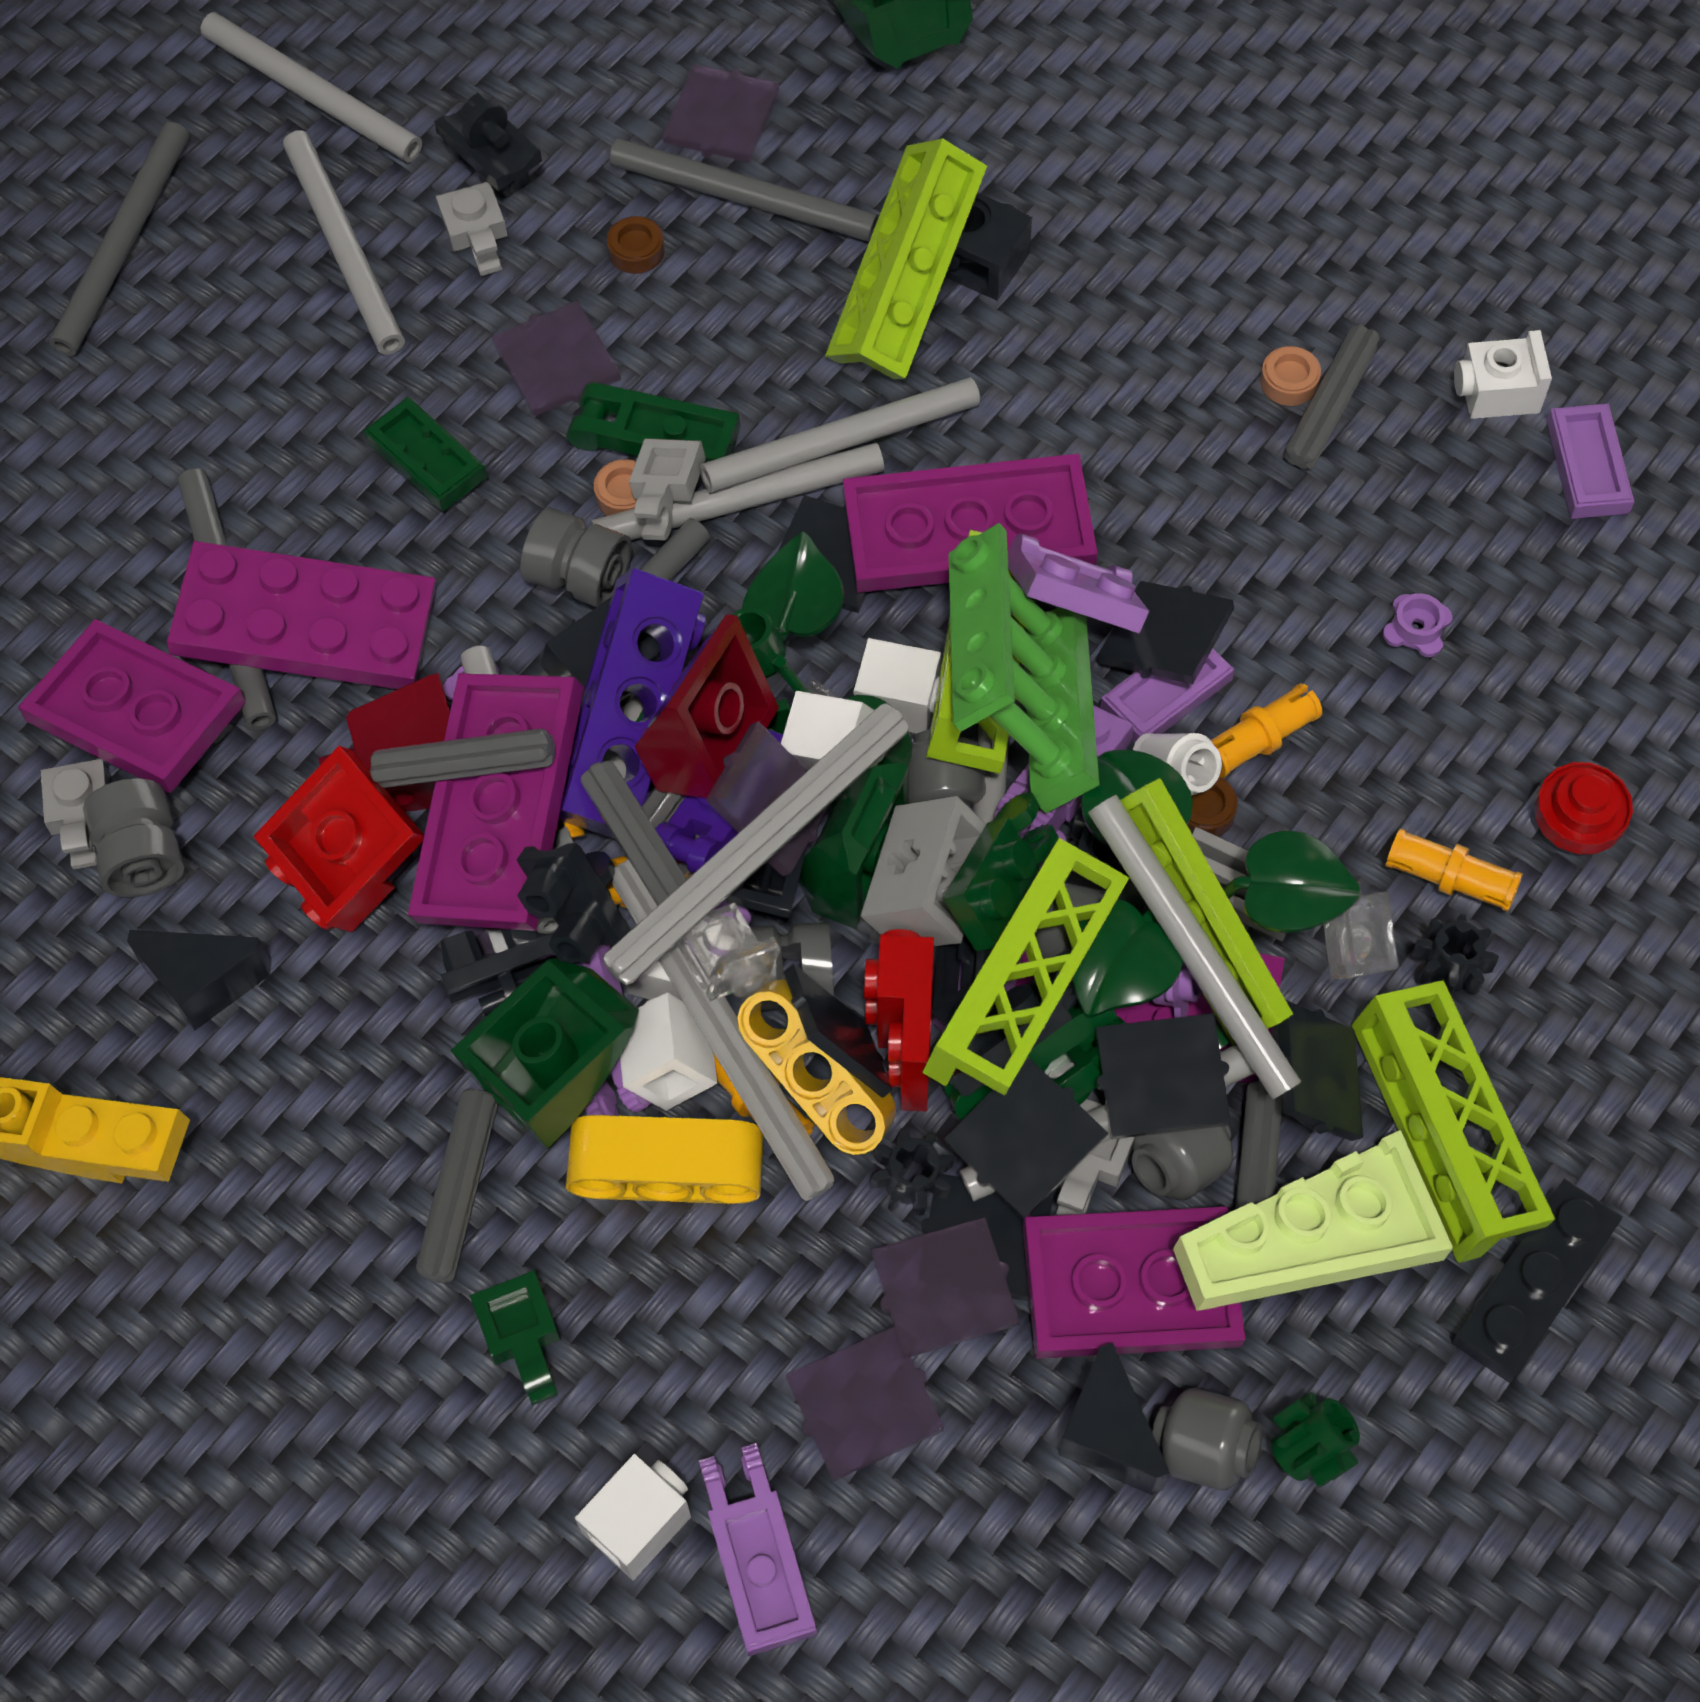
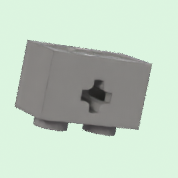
M958 796L895 806L861 917L881 935L888 930L905 929L918 933L920 937H934V946L961 943L964 932L942 898L986 824Z

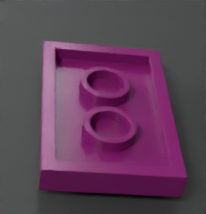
M94 619L22 701L18 708L26 722L138 778L153 780L161 784L164 790L171 794L243 707L245 699L240 688Z
M1228 1207L1027 1217L1022 1227L1035 1359L1095 1356L1101 1346L1112 1342L1118 1354L1241 1347L1245 1342L1241 1302L1197 1311L1173 1251L1180 1236L1228 1214Z

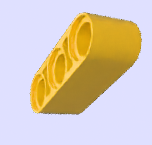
M772 980L761 986L745 1000L739 1010L737 1018L738 1027L744 1040L829 1141L840 1151L857 1155L865 1154L875 1149L895 1120L896 1106L891 1094L888 1093L884 1098L880 1097L807 1039L798 1011L791 1003L793 997L787 980ZM771 1000L777 1002L785 1009L788 1016L786 1029L773 1028L764 1021L761 1015L762 1001ZM815 1052L824 1056L831 1065V1079L820 1080L810 1075L804 1066V1054ZM859 1104L868 1108L875 1117V1129L864 1131L852 1125L847 1117V1106Z
M609 1115L578 1117L571 1124L565 1188L576 1196L592 1199L720 1204L753 1202L759 1199L761 1192L764 1135L758 1125L739 1120Z

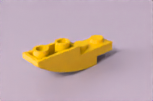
M0 1077V1159L74 1176L123 1184L125 1176L169 1182L190 1119L179 1109L65 1095L49 1083Z

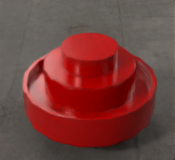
M1571 762L1553 770L1544 779L1534 803L1535 819L1543 835L1558 848L1574 854H1597L1612 848L1623 837L1633 814L1632 797L1623 780L1608 768L1591 762Z

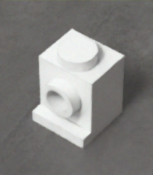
M1540 330L1529 331L1527 338L1468 343L1463 360L1457 361L1454 369L1455 389L1458 396L1466 397L1470 419L1540 413L1552 380Z

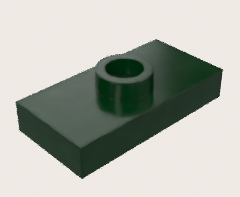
M409 396L363 430L367 443L442 512L487 478L485 465Z

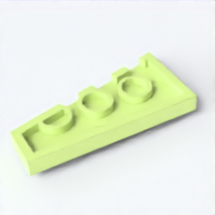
M1401 1130L1382 1138L1377 1146L1360 1154L1355 1151L1335 1161L1331 1168L1307 1180H1304L1302 1177L1281 1187L1276 1195L1260 1203L1254 1204L1250 1202L1180 1236L1173 1251L1197 1311L1443 1261L1451 1252L1453 1246Z

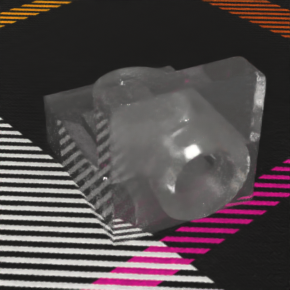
M1388 891L1361 893L1358 901L1347 912L1323 925L1331 979H1349L1399 969Z
M736 903L713 910L676 943L709 1001L734 993L736 997H744L762 988L769 981L770 972L781 951L774 937L758 942Z

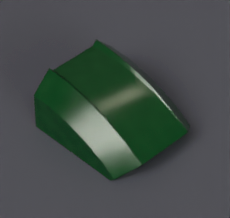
M833 0L842 17L862 44L876 58L897 69L905 61L952 43L958 46L973 20L970 0Z
M904 762L868 769L832 802L831 812L815 845L804 857L799 879L812 913L859 931L864 921L861 917L863 906L895 806L909 804L908 766Z
M548 959L450 1051L484 1091L493 1094L495 1102L543 1148L548 1149L570 1127L609 1076L627 1044L639 1009L593 969L573 963H564L558 959Z

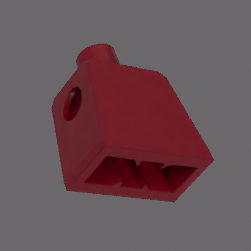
M439 673L426 676L355 708L347 714L346 720L354 745L353 748L349 749L354 752L369 771L371 769V755L377 750L444 741L450 710ZM330 754L318 757L319 764L321 765ZM436 781L385 787L384 789L404 812L430 809Z

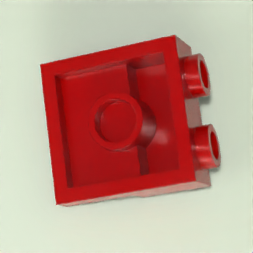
M339 745L253 837L269 855L264 860L268 869L285 884L294 886L305 899L301 903V908L315 924L325 930H330L331 927L353 932L395 888L388 880V877L423 842L424 834L384 787L379 786L378 782L372 780L370 771L354 752Z
M893 929L880 935L879 959H866L864 999H866L865 1025H877L878 1048L888 1049V1079L891 1087H901V1111L927 1112L929 1076L922 1072L930 1058L934 937H920L914 931Z

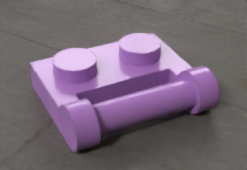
M1021 533L1017 534L1008 552V568L1028 597L1140 633L1149 610L1134 592L1136 586L1132 584V571L1116 565H1111L1106 569L1039 546L1038 539Z

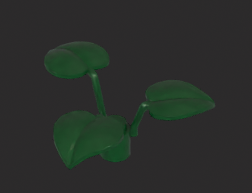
M804 531L791 539L767 562L748 588L742 609L732 615L738 616L765 678L771 677L778 672L794 692L810 693L785 659L786 648L783 641L787 639L788 633L798 637H810L826 629L840 613L845 593L837 571ZM854 695L847 699L863 702L873 710L887 703L880 698L870 695ZM643 710L641 711L640 715L638 716L635 722L641 721L643 716ZM909 731L886 752L883 760L877 766L904 762L909 767L912 758V741Z
M1112 750L1097 756L1099 786L1083 794L1081 807L1086 826L1098 841L1108 845L1088 812L1114 795H1117L1121 800L1158 778H1161L1185 823L1189 824L1193 805L1191 792L1186 781L1171 765L1153 755L1134 750ZM1298 831L1274 832L1256 841L1249 849L1245 860L1248 876H1238L1223 887L1228 899L1238 891L1247 889L1244 899V911L1248 919L1263 929L1281 933L1301 932L1329 923L1347 912L1358 901L1361 894L1359 884L1337 856L1317 838ZM1117 899L1072 978L1079 1005L1087 1018H1092L1114 1009L1139 1005L1156 999L1175 984L1180 975L1183 960L1151 910L1146 911L1142 916L1133 905L1124 900ZM1090 919L1079 921L1082 932Z

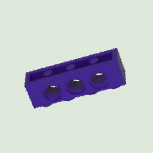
M632 568L616 580L582 696L559 821L615 839L581 785L580 779L589 770L591 765L597 762L602 763L606 751L615 752L623 759L626 766L624 780L639 804L642 805L651 792L648 791L651 778L634 746L668 696L674 683L683 673L682 669L688 649H695L702 636L706 621L705 614L699 612L704 596L703 592L636 568ZM640 632L650 634L658 642L660 647L658 662L649 661L640 653L637 644ZM623 691L631 692L640 699L643 706V716L640 722H634L623 714L620 707V698Z

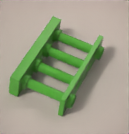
M998 523L979 535H973L964 539L956 549L949 552L953 725L960 731H963L991 716L1029 753L1031 793L1034 794L1041 806L1040 808L1045 813H1048L1099 786L1087 618L1085 615L1061 607L1044 612L1031 597L1025 594L1023 589L1009 576L1007 530ZM1011 614L1025 627L1024 629L1011 617ZM1013 655L1024 665V670L1013 660ZM1015 698L1026 708L1027 715L1014 703Z

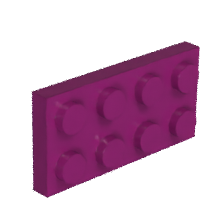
M1079 453L843 479V495L857 593L949 583V552L956 549L968 537L970 530L983 533L998 523L1007 530L1008 552L1016 535L1021 533L1038 539L1039 546L1094 565L1097 564L1098 553Z
M193 541L167 639L168 651L170 655L400 689L417 681L436 592L435 578Z
M458 673L444 741L543 728L550 735H553L555 740V761L548 767L435 782L408 916L416 922L537 931L539 918L528 913L517 897L527 876L516 859L523 849L528 846H535L538 850L543 851L553 849L584 686L575 677Z

